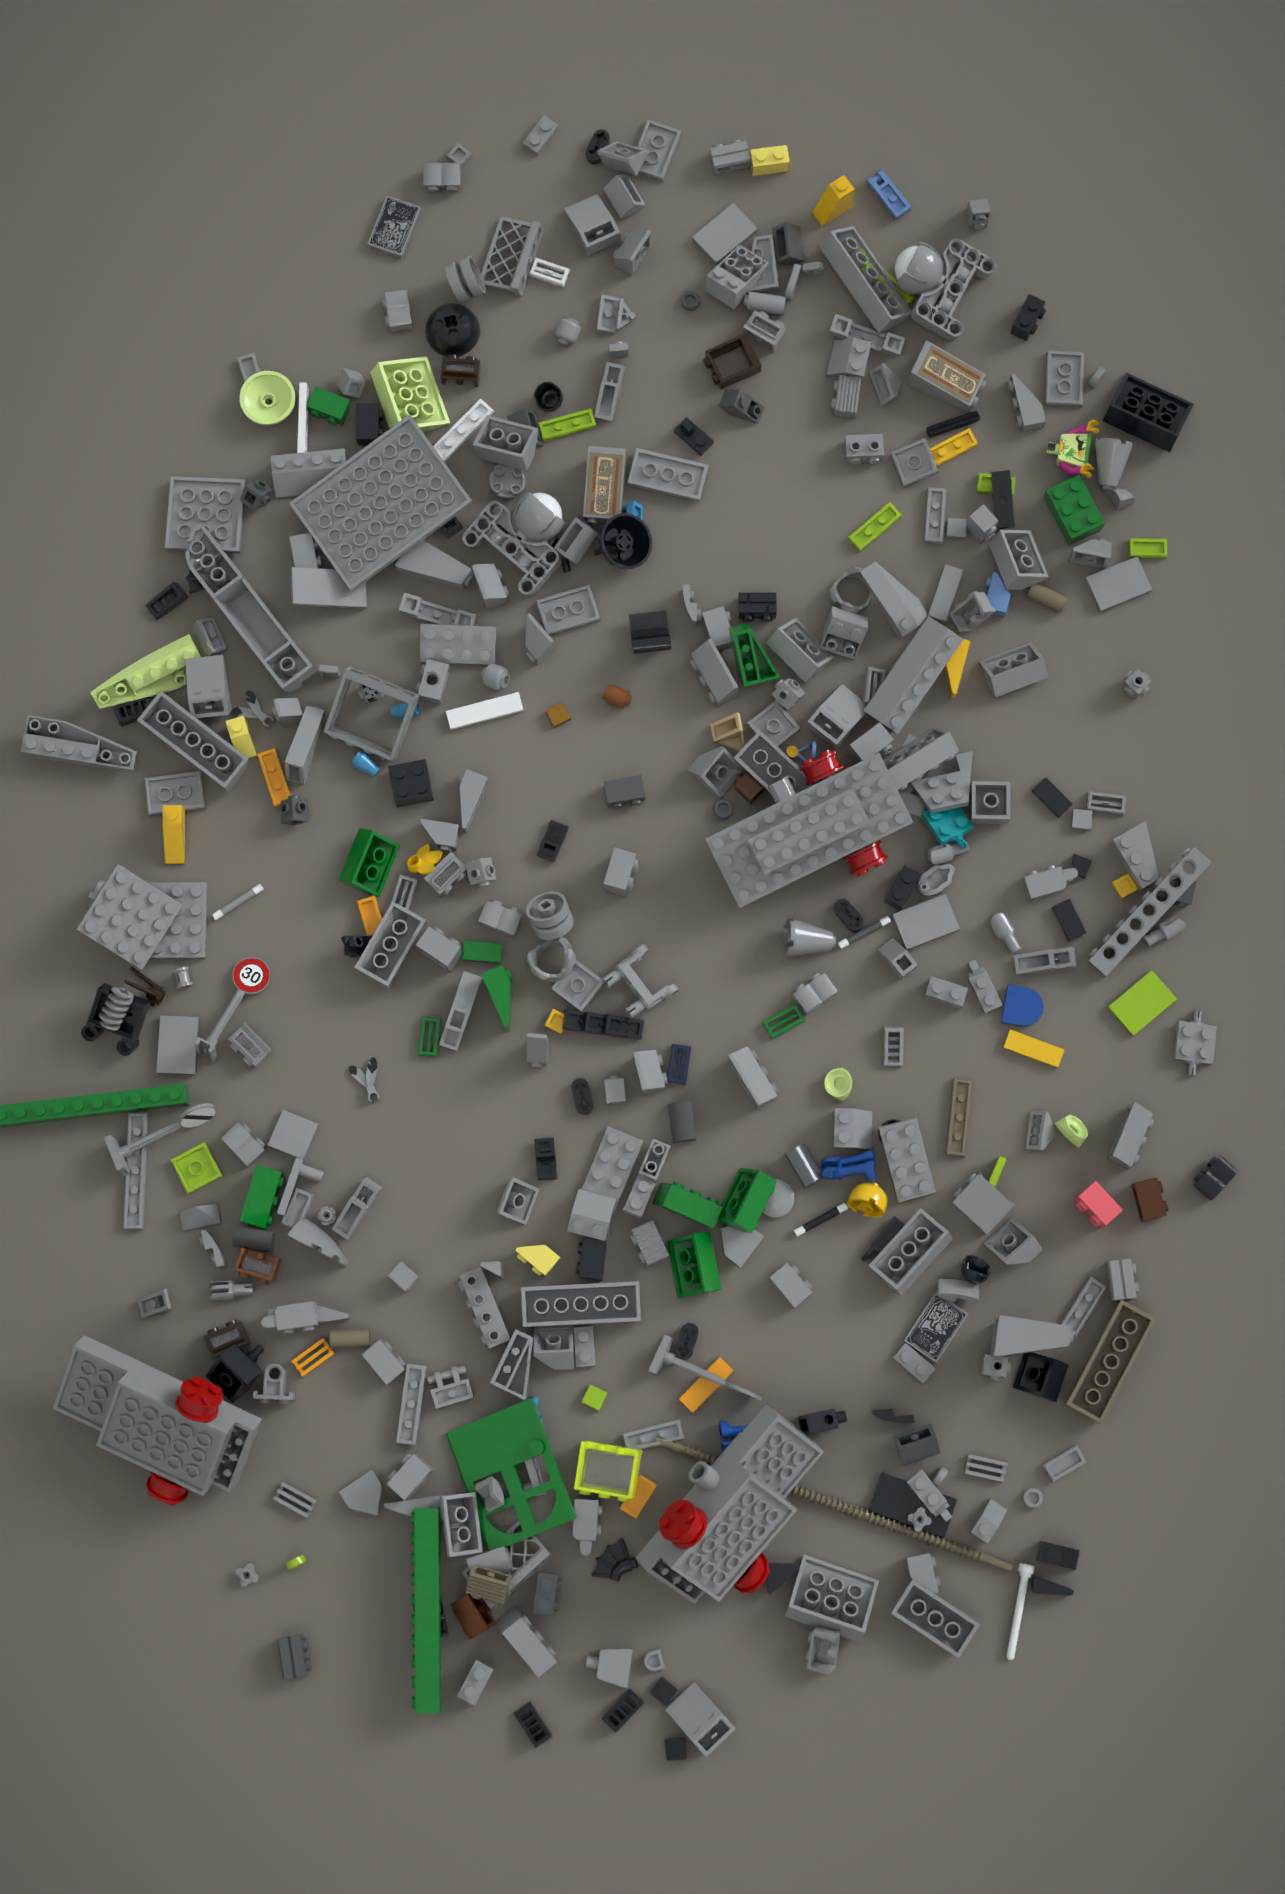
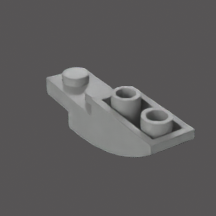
M466 971L463 972L439 1045L458 1050L482 979L481 976Z
M655 1139L652 1140L623 1212L640 1219L642 1218L667 1158L670 1145Z

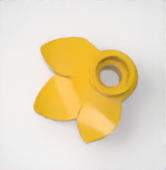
M424 845L417 851L416 855L408 859L407 866L411 873L419 872L422 875L433 872L435 870L434 865L440 861L442 852L430 851V845Z

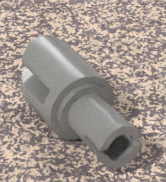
M958 843L933 846L926 850L925 857L932 864L938 865L952 861L956 855L969 852V845L961 850Z
M1003 913L993 915L990 924L997 938L1004 940L1011 954L1021 949L1022 947L1013 934L1015 928L1009 918Z
M1172 915L1158 923L1156 930L1143 936L1142 939L1147 947H1151V945L1161 939L1167 941L1185 930L1186 924L1176 915Z
M233 1280L210 1281V1301L234 1300L236 1296L253 1295V1283L235 1284Z

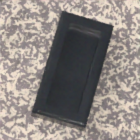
M1044 778L1032 790L1058 818L1073 805L1047 778Z
M1070 899L1052 907L1068 942L1087 933Z

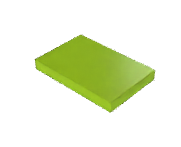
M1151 970L1109 1005L1108 1009L1127 1031L1134 1036L1175 1002L1177 998Z

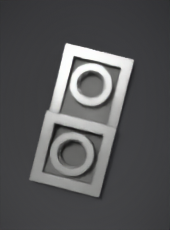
M683 584L685 611L692 626H697V620L701 621V609H697V603H690L694 602V591H690V585Z
M202 1230V1236H199L200 1244L207 1251L213 1250V1253H211L213 1265L216 1264L217 1268L227 1267L223 1252L217 1241L208 1231Z
M938 1279L937 1296L952 1302L960 1298L976 1304L979 1300V1285L963 1280Z

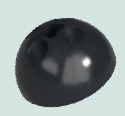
M457 303L444 304L436 308L429 316L425 328L426 339L430 347L438 354L446 357L448 355L459 357L471 351L477 344L480 336V325L475 314L467 307Z
M621 513L611 517L603 525L599 535V547L603 557L611 565L620 569H633L641 566L648 559L652 550V536L647 525L639 517L633 514Z

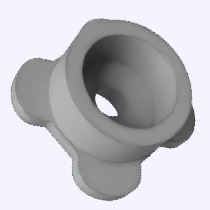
M922 1507L918 1508L915 1513L908 1515V1521L912 1522L915 1531H921L925 1525H930L932 1521L930 1517H927L925 1509Z
M251 1563L247 1564L244 1568L236 1570V1575L241 1580L240 1585L246 1587L251 1582H257L259 1579L254 1570L255 1566Z

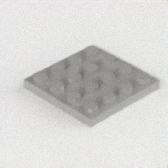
M171 476L165 549L187 551L189 536L202 523L225 553H240L244 503L240 501V498L246 486L245 479Z
M116 864L76 927V930L142 970L183 905L124 867Z
M147 882L183 905L149 959H206L208 883Z

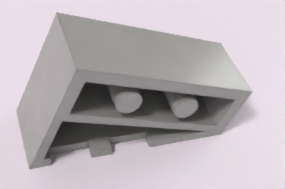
M1146 821L1111 841L1110 846L1126 872L1130 874L1139 893L1159 880Z
M515 1329L490 1384L527 1400L534 1345L533 1337Z
M516 1606L496 1621L501 1633L538 1678L557 1663L554 1657L556 1655L554 1649L550 1645L546 1646L544 1644V1637L538 1630L534 1631L531 1627V1621L526 1615L523 1616Z

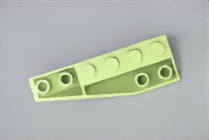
M190 634L126 667L90 693L99 709L158 695L160 691L166 693L177 690L187 685L185 659L201 657Z

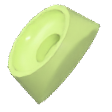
M843 1067L831 1070L826 1075L824 1081L826 1091L842 1102L849 1096L853 1082L848 1070Z
M1068 1115L1055 1122L1060 1132L1072 1144L1080 1148L1088 1136V1131L1082 1121L1073 1115Z

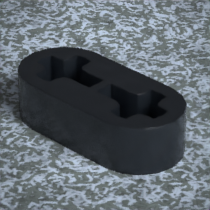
M601 129L594 133L586 150V159L590 164L595 165L601 162L598 154L594 158L591 157V154H594L596 149L598 153L599 149L609 145L610 137L607 131ZM604 136V140L599 145L598 138Z
M837 900L834 905V912L848 930L852 932L859 931L863 926L861 915L848 900ZM839 904H841L842 906L845 904L847 905V915L843 910L840 912L838 911ZM849 916H851L853 920H859L858 927H856L855 925H850L851 920Z
M583 1078L575 1079L572 1083V1092L577 1112L582 1115H588L593 1110L589 1084ZM579 1082H581L582 1085H586V1087L583 1088L584 1095H580L578 1089L575 1090V1087L578 1086ZM581 1098H585L586 1104H590L587 1107V1111L579 1108L582 1105Z
M693 1323L685 1324L679 1335L675 1353L681 1360L689 1359L693 1354L699 1332L697 1326ZM689 1326H691L696 1333L691 1335L688 1341L686 1340L687 1333L684 1330L689 1329ZM686 1342L688 1343L687 1350H689L690 1353L685 1354V1356L683 1357L681 1356V1352L678 1351V1349L683 1348L684 1343Z

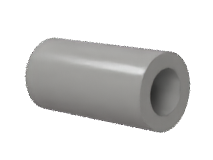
M749 291V295H745L744 306H747L749 311L755 310L757 312L763 311L765 313L783 315L786 297Z

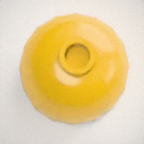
M862 1183L852 1189L847 1205L856 1213L857 1210L864 1211L863 1216L880 1218L882 1214L884 1215L887 1207V1196L877 1183Z

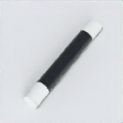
M844 1202L796 1228L794 1233L798 1237L848 1210L846 1203Z

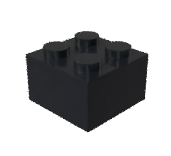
M426 759L388 766L394 802L397 808L434 801Z

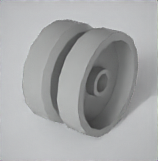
M470 255L460 259L459 265L453 262L445 266L448 282L460 303L471 300V293L476 297L486 293L483 277L476 262Z
M551 891L537 895L527 905L526 914L535 935L540 939L553 940L560 938L568 933L574 924V918L567 900L559 892Z

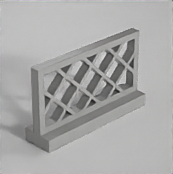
M500 216L481 273L486 287L514 292L516 296L522 297L544 232L540 222L533 221V223ZM504 223L513 226L511 230L505 233L502 231ZM523 227L529 228L528 233L522 237L518 233V230ZM516 232L519 238L509 243L506 237ZM505 239L508 245L498 250L496 247L497 242ZM522 242L523 249L515 254L512 247ZM511 249L513 255L504 260L501 253ZM499 255L502 262L492 266V258ZM516 259L518 262L517 266L509 270L507 263ZM505 265L508 272L498 277L495 270ZM494 272L496 278L492 281H485L486 275ZM511 276L510 286L503 285L501 280Z
M516 1522L507 1533H515V1530L521 1526L520 1522ZM536 1536L531 1537L533 1540L527 1538L520 1541L525 1542L524 1554L513 1553L514 1544L510 1547L509 1555L512 1563L513 1556H524L523 1565L520 1568L513 1567L516 1571L513 1574L512 1572L508 1574L512 1576L508 1597L553 1557ZM528 1542H534L540 1547L535 1554H527ZM469 1567L461 1572L467 1580L469 1577L468 1573L470 1572ZM484 1599L485 1603L493 1610L499 1606Z

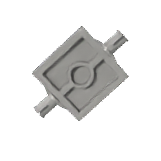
M1194 1010V1018L1191 1022L1177 1021L1173 1060H1180L1189 1064L1187 1074L1189 1076H1196V1065H1212L1214 1059L1217 1026L1202 1023L1201 1010Z

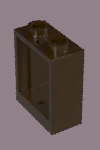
M746 333L705 351V358L703 359L707 369H711L713 373L711 375L715 385H719L720 389L761 372V363ZM741 347L750 367L723 379L713 359Z

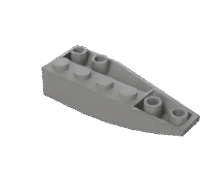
M31 715L27 717L21 753L25 757L81 766L134 771L137 751L66 721Z

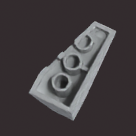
M876 561L859 571L897 636H905L917 628L928 616L920 600Z

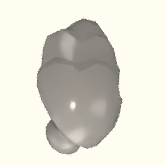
M950 864L934 865L919 880V892L925 896H934L941 893L944 888L952 883L954 867Z

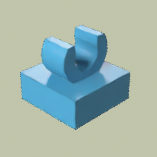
M627 501V506L622 507V510L626 511V513L633 514L642 520L643 506L639 503Z

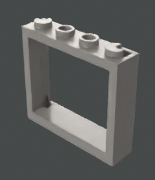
M349 667L345 669L324 733L329 734L328 736L334 740L341 739L346 741L345 744L348 746H358L365 753L377 754L382 760L393 761L398 758L420 695ZM352 680L409 704L393 750L336 727Z

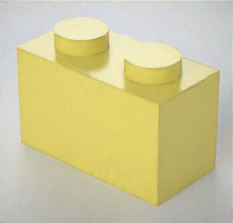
M787 145L751 149L750 160L753 176L789 172L790 161Z

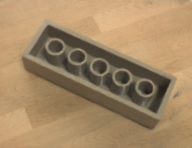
M1119 1300L1063 1405L1097 1424H1102L1156 1318L1123 1300Z

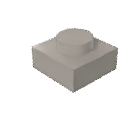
M617 341L609 344L610 358L629 356L628 343Z

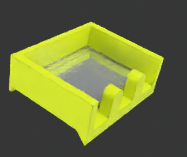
M581 1441L574 1489L579 1490V1494L591 1495V1492L599 1493L598 1497L610 1499V1496H616L619 1501L629 1502L630 1499L636 1497L637 1480L643 1450Z

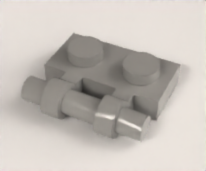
M465 1365L461 1367L454 1366L451 1367V1370L441 1373L440 1371L434 1372V1375L427 1377L429 1384L436 1382L438 1388L430 1390L436 1409L474 1398L469 1379H460V1375L467 1373ZM454 1378L455 1383L444 1386L443 1380Z

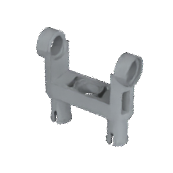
M645 944L636 948L629 957L615 966L614 971L602 978L604 984L607 982L605 985L607 988H610L621 979L624 980L636 996L637 1001L625 1008L626 1014L629 1013L628 1017L631 1019L641 1011L649 1010L662 1000L669 999L679 990L675 984L665 986L652 995L631 968L642 960L641 957L649 951Z

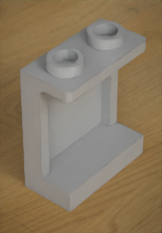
M974 1173L966 1181L969 1185L964 1190L960 1188L953 1195L956 1198L953 1203L988 1234L1015 1204L987 1181L982 1173L978 1175Z

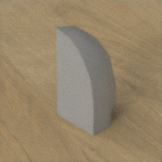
M1117 488L1110 490L1109 496L1116 511L1134 504V496L1126 489Z

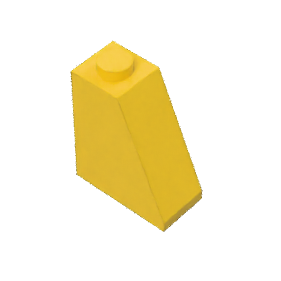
M845 175L828 185L812 211L813 216L822 227L852 208L855 188Z

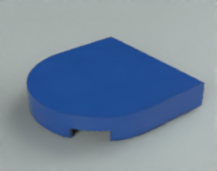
M1008 985L1001 1023L1027 1027L1036 1023L1043 1013V1001L1039 994L1029 988Z

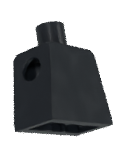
M833 1408L798 1416L800 1430L804 1434L809 1435L839 1428L838 1424L847 1422V1416L844 1410L835 1412Z

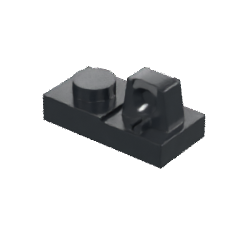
M687 417L674 429V433L700 456L714 444V441Z

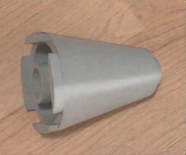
M1096 438L1098 485L1102 486V490L1110 491L1117 487L1133 443L1126 441V444H1122L1120 439L1100 438L1099 440Z
M793 918L786 919L784 928H787L785 934H782V953H784V956L831 951L832 947L835 948L836 936H833V932Z

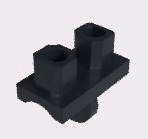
M372 936L341 937L345 946V956H361Z

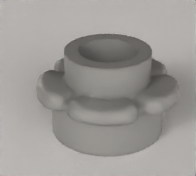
M324 1206L318 1212L317 1218L321 1221L322 1225L333 1224L336 1220V1211L332 1207Z

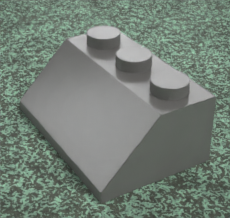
M487 415L473 443L476 457L527 471L535 456L538 428Z
M999 530L989 542L1006 589L1022 590L1049 577L1030 530Z
M797 618L779 627L766 643L771 651L777 654L805 683L814 678L835 658L831 652L819 649L820 641Z
M710 638L691 653V660L689 662L692 669L698 671L701 685L707 687L709 691L707 695L712 703L715 702L717 707L738 697V686Z
M1032 642L979 661L988 687L995 697L1003 696L1008 692L1022 689L1027 685L1039 683L1048 678L1045 659Z
M747 1046L728 1055L727 1061L758 1110L777 1099L776 1093L779 1091L773 1082L770 1083L768 1081V1072L763 1065L760 1067L756 1060L759 1058L753 1049L750 1050Z
M1136 1102L1128 1107L1107 1158L1108 1161L1127 1169L1131 1168L1132 1165L1136 1166L1140 1156L1137 1154L1139 1147L1143 1148L1147 1137H1144L1146 1130H1150L1154 1122L1151 1119L1152 1112Z
M476 1492L441 1496L447 1556L454 1557L482 1553Z

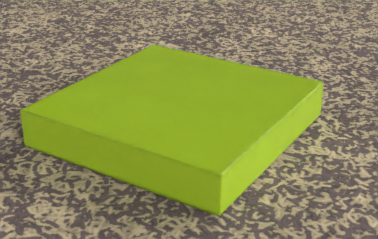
M206 1142L171 1159L187 1194H191L223 1177Z

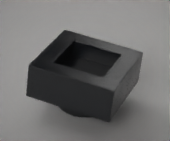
M661 1677L650 1694L666 1706L678 1689Z

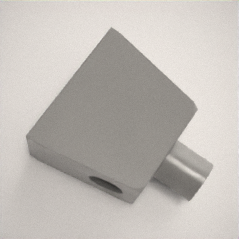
M633 1648L600 1649L599 1657L587 1656L586 1668L597 1669V1679L627 1688Z

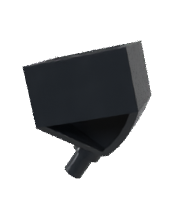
M233 1344L218 1357L206 1374V1377L214 1385L221 1387L222 1393L234 1403L250 1389L262 1371L257 1360L259 1359L258 1356L265 1349L259 1344L253 1351L250 1350L247 1353Z

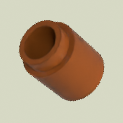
M607 685L603 699L607 703L623 709L625 706H629L632 696H630V691L616 685Z

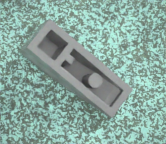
M468 769L465 774H461L458 784H460L462 828L466 833L489 783L488 777Z
M527 1033V1063L531 1064L532 1068H542L543 1065L547 1066L549 1050L547 1035Z
M441 1496L384 1503V1508L410 1517L411 1512H414V1508L440 1507V1524H443Z

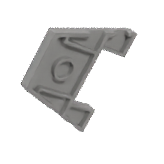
M972 751L955 755L958 772L925 779L920 778L908 783L917 792L918 797L931 814L969 806Z

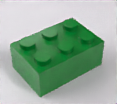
M1080 474L1045 491L1043 498L1068 546L1103 529L1105 522Z

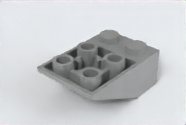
M598 194L564 209L587 256L621 242L620 231Z
M738 245L707 275L705 292L735 309L744 300L745 295L749 294V291L763 274L769 262L745 247Z
M223 655L185 659L190 714L196 718L229 715L232 707Z
M841 684L807 721L806 727L833 749L837 750L867 714L863 711L867 704H863L861 698Z
M695 1682L665 1709L706 1757L736 1729L732 1722Z

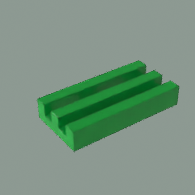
M794 1004L765 1020L762 1024L772 1040L805 1022V1019L798 1006ZM793 1010L796 1011L795 1014L769 1027L768 1024ZM794 1018H800L799 1020L791 1023L790 1025L782 1028L781 1030L775 1033L772 1032L774 1029L784 1025L785 1023L793 1020Z
M422 1017L418 1056L438 1057L441 1018ZM427 1021L429 1022L427 1049L426 1051H423L425 1026ZM437 1022L434 1052H431L433 1023Z

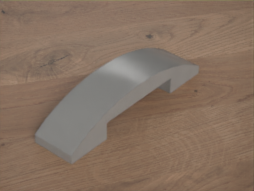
M835 314L830 333L841 339L857 338L871 341L870 350L900 356L905 341L904 337L890 332L887 334L878 333L870 328L852 323V319Z
M408 593L403 594L399 608L400 612L431 624L473 625L476 614L460 609L457 611L422 600L421 597Z

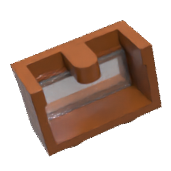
M241 1247L234 1270L239 1271V1276L250 1278V1275L258 1277V1282L268 1284L269 1281L274 1282L281 1259Z

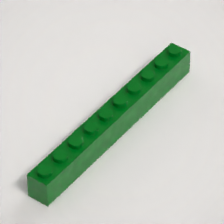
M175 1084L0 1105V1128L189 1106L188 1086L185 1084Z
M440 1507L414 1508V1512H411V1524H414V1532H411V1545H415V1553H411V1565H415V1573H411V1585H415V1594H411V1605L415 1606V1614L411 1615V1625L415 1626V1635L411 1637V1645L415 1647V1655H412L411 1659L412 1668H415V1676H412V1688H415V1696H412V1709H415V1714H440Z

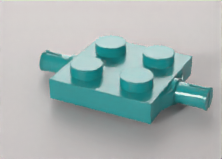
M961 807L932 814L929 810L922 812V819L941 846L948 842L956 841L961 850L968 847L963 836L973 831L974 826Z

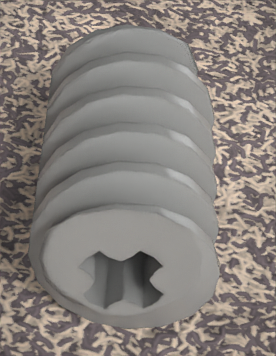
M112 987L113 993L108 995L111 1000L105 1001L107 1006L102 1007L104 1013H99V1017L102 1019L100 1024L103 1027L117 1031L127 1015L134 995L123 988Z

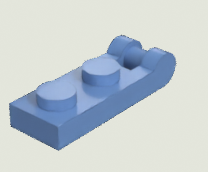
M883 170L876 172L874 177L866 179L869 188L875 192L896 220L911 210L909 203Z

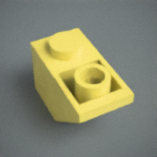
M546 1245L518 1247L515 1250L518 1253L516 1257L524 1264L528 1261L533 1265L531 1269L539 1276L542 1274L547 1276L561 1259Z

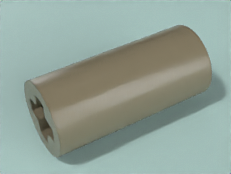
M1039 583L1032 585L1027 595L1028 598L1058 612L1062 611L1068 599L1067 596Z
M370 1329L330 1330V1348L370 1347Z

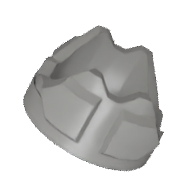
M850 568L834 582L829 592L834 606L855 614L861 613L869 607L873 599L870 590L866 603L861 606H853L848 602L842 601L836 590L837 586L848 578H856L865 583L859 572L862 568Z
M560 937L548 940L530 950L527 954V963L530 965V970L535 977L548 982H557L566 978L571 973L576 960L571 944L566 938ZM554 946L563 947L565 963L559 974H548L538 968L539 958L546 949Z

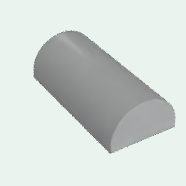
M913 1579L908 1582L891 1610L892 1615L957 1658L961 1656L980 1626L979 1622Z

